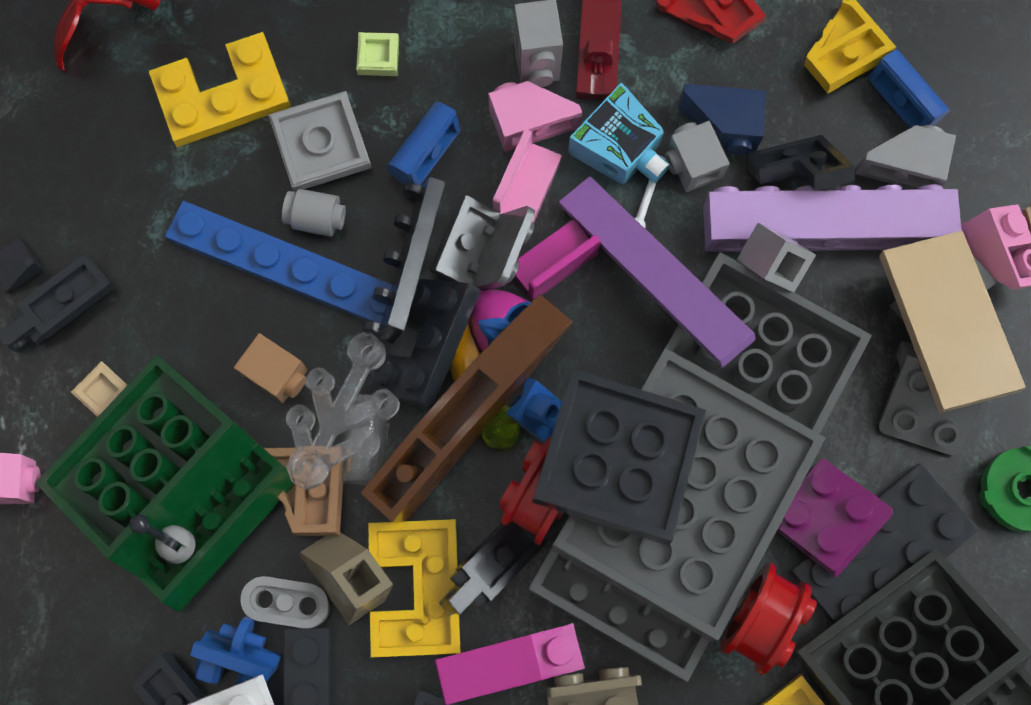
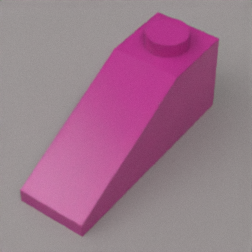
M573 624L434 660L444 705L585 669Z

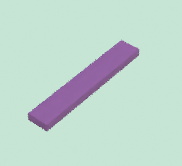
M591 176L559 201L561 208L590 237L597 235L601 240L600 247L722 368L756 340L755 333Z

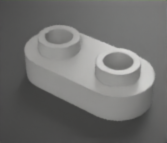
M266 576L257 577L249 581L243 588L240 598L244 613L251 619L306 629L321 625L327 619L331 608L328 595L317 585ZM269 591L273 596V602L269 607L262 608L258 601L261 593ZM307 598H312L316 602V610L310 615L304 614L301 609L302 602Z

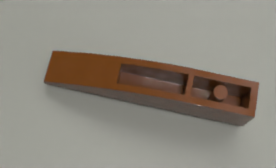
M540 294L450 386L360 493L391 522L408 521L574 322Z

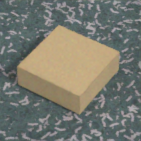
M101 361L71 393L98 417L125 389L127 384Z

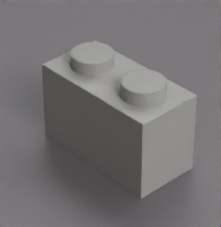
M556 0L515 4L514 47L520 83L528 81L539 87L550 85L553 81L560 80L563 40Z

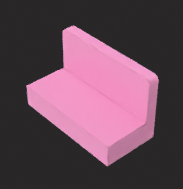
M524 129L493 198V210L502 214L529 206L535 210L532 220L534 223L561 163L562 155L533 144V132Z

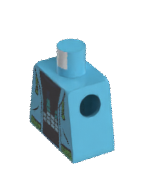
M622 83L570 136L569 154L619 184H625L637 170L653 183H656L670 166L666 160L655 152L661 143L664 133L662 127Z

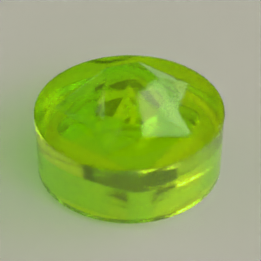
M504 406L481 433L484 442L491 448H509L518 438L520 425L506 415L510 406Z

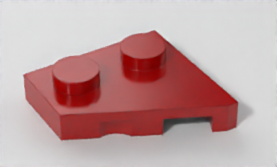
M656 0L660 11L731 44H734L765 22L766 17L754 0Z

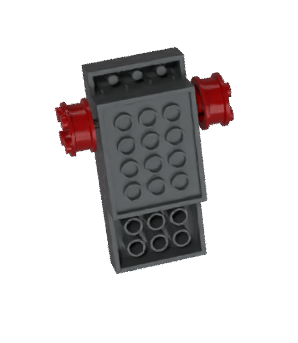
M719 252L702 283L755 333L756 340L722 368L678 325L641 389L706 410L673 541L668 546L568 514V520L528 589L529 593L683 682L689 681L709 641H718L726 625L727 628L721 640L720 651L726 655L735 651L755 663L754 670L761 675L766 674L775 664L781 668L784 667L795 648V642L791 639L799 624L804 626L809 621L817 605V601L810 598L812 592L811 585L806 582L795 585L776 574V565L771 562H767L759 570L749 586L748 584L826 437L822 436L820 432L872 337L871 334L802 296L763 279L745 265ZM550 436L544 444L537 440L533 443L522 463L524 465L522 471L526 473L521 483L515 480L511 481L499 503L501 504L499 509L504 511L500 523L507 526L513 522L535 535L534 543L539 546L555 519L560 520L563 512L532 503L550 444Z

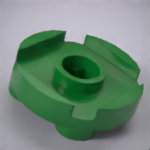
M1023 446L1021 448L1009 449L990 460L982 474L979 501L989 511L990 515L1005 528L1016 532L1031 533V497L1023 499L1017 489L1018 482L1022 483L1027 479L1031 481V446Z

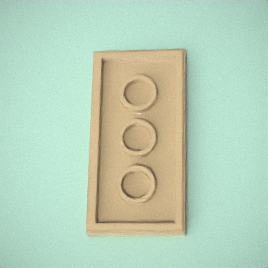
M963 230L882 251L879 255L939 413L1018 393L1026 388Z

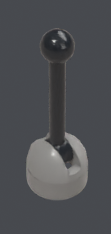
M138 514L131 518L129 522L130 529L134 533H146L155 538L156 551L166 561L175 564L182 563L193 554L195 538L185 528L173 525L164 527L160 531L150 525L149 520L144 515ZM179 543H181L182 546L178 551H176V547L179 545Z

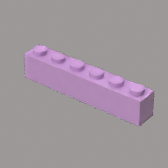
M937 184L921 186L917 190H902V187L899 185H886L879 187L877 190H861L860 186L847 185L830 191H814L811 186L799 187L795 191H780L775 186H764L757 188L755 191H739L736 187L726 186L717 188L714 192H709L703 204L705 252H741L757 223H761L788 236L809 251L887 250L962 231L958 189H943L941 185Z

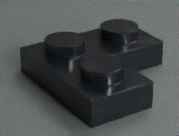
M823 135L745 154L746 168L760 184H776L784 181L787 177L800 175L814 191H830L838 188L841 184L855 181L854 165Z

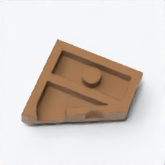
M341 447L264 448L297 477L296 484L287 494L283 490L278 496L286 510L285 516L292 532L297 536H340L345 451Z

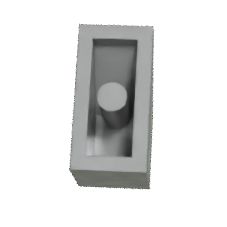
M915 125L868 151L856 167L855 174L914 190L931 184L942 186L947 181L956 135L945 133L937 126Z

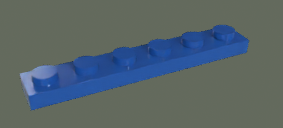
M182 201L165 235L169 242L361 320L381 324L386 304L374 300L372 297L376 287L390 290L392 284Z

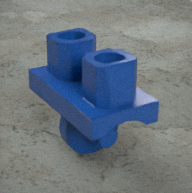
M527 377L522 395L515 397L513 406L510 407L506 415L544 444L549 436L552 437L562 401L537 380Z
M245 616L238 628L223 623L219 633L208 629L200 642H194L190 656L197 658L196 679L210 684L218 683L223 678L225 668L239 672L237 685L262 674L265 682H267L279 667L282 654L263 648L266 637L252 633L254 619Z

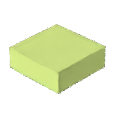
M358 32L357 74L397 76L399 35L397 33Z

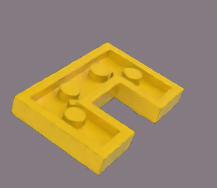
M263 32L225 44L238 79L200 92L187 58L149 70L176 147L291 108Z
M456 519L368 523L369 552L381 568L413 566L414 610L370 612L371 657L461 653L459 615L453 614L449 616L439 604L440 600L455 586L450 577L456 572L455 569L458 567Z

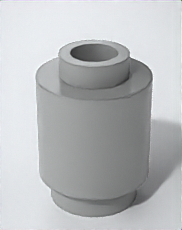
M298 189L297 192L288 191L282 208L283 224L291 225L293 230L331 237L335 229L342 230L346 215V206L340 205L339 196Z

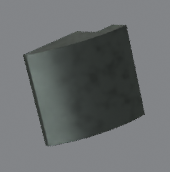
M937 548L797 651L798 657L829 705H1031V674L1024 668L1031 657V650Z

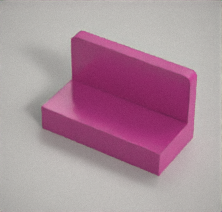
M573 219L517 259L519 261V268L514 279L531 301H533L540 294H545L596 257L601 240L597 235L589 238Z

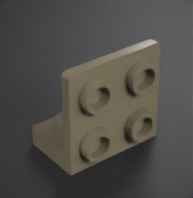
M616 667L598 670L599 679L584 681L583 673L555 676V685L545 686L547 704L638 705L635 686L642 685L641 675H629L628 667Z

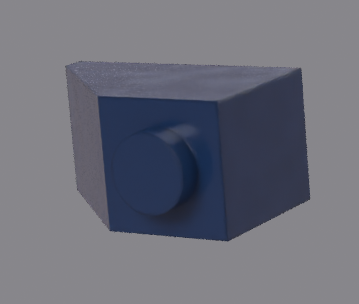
M684 84L679 99V109L696 125L710 121L722 148L727 149V152L744 155L756 151L764 137L766 91Z

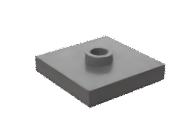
M346 91L268 115L293 192L372 168Z

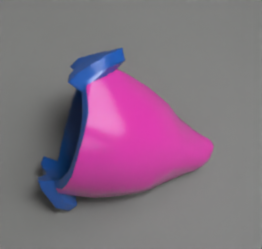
M495 289L481 290L468 321L476 346L481 352L531 302L506 291Z

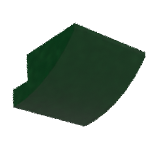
M156 355L35 484L108 560L137 576L163 604L180 612L280 501L278 496L283 490L287 494L296 484L297 477L159 355ZM138 514L144 515L149 520V524L160 531L164 527L173 525L185 528L195 538L193 554L182 563L175 564L166 561L156 551L155 538L146 533H134L130 529L129 522L131 518ZM179 543L175 550L178 551L182 544Z

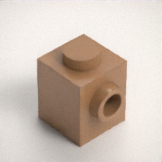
M260 333L234 366V369L243 378L282 404H284L288 397L294 398L301 391L307 379L304 376L307 368L301 360Z

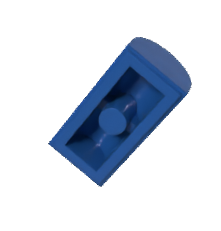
M898 49L883 57L868 77L871 84L909 128L915 125L935 126L950 112L948 106Z
M434 102L386 165L387 170L393 177L404 185L406 183L417 185L423 183L461 131L456 111L441 102Z

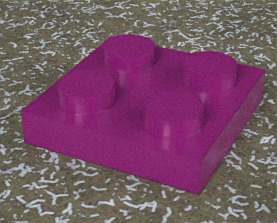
M822 458L805 476L776 532L837 578L893 515V509Z

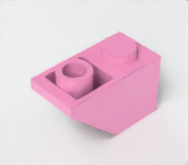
M1018 204L990 208L961 225L972 255L996 281L1013 290L1031 287V234Z

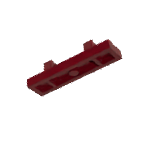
M582 0L575 99L604 101L617 87L622 0Z

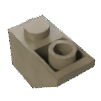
M341 532L340 536H325L299 553L301 559L348 625H351L385 602L393 586L368 549Z

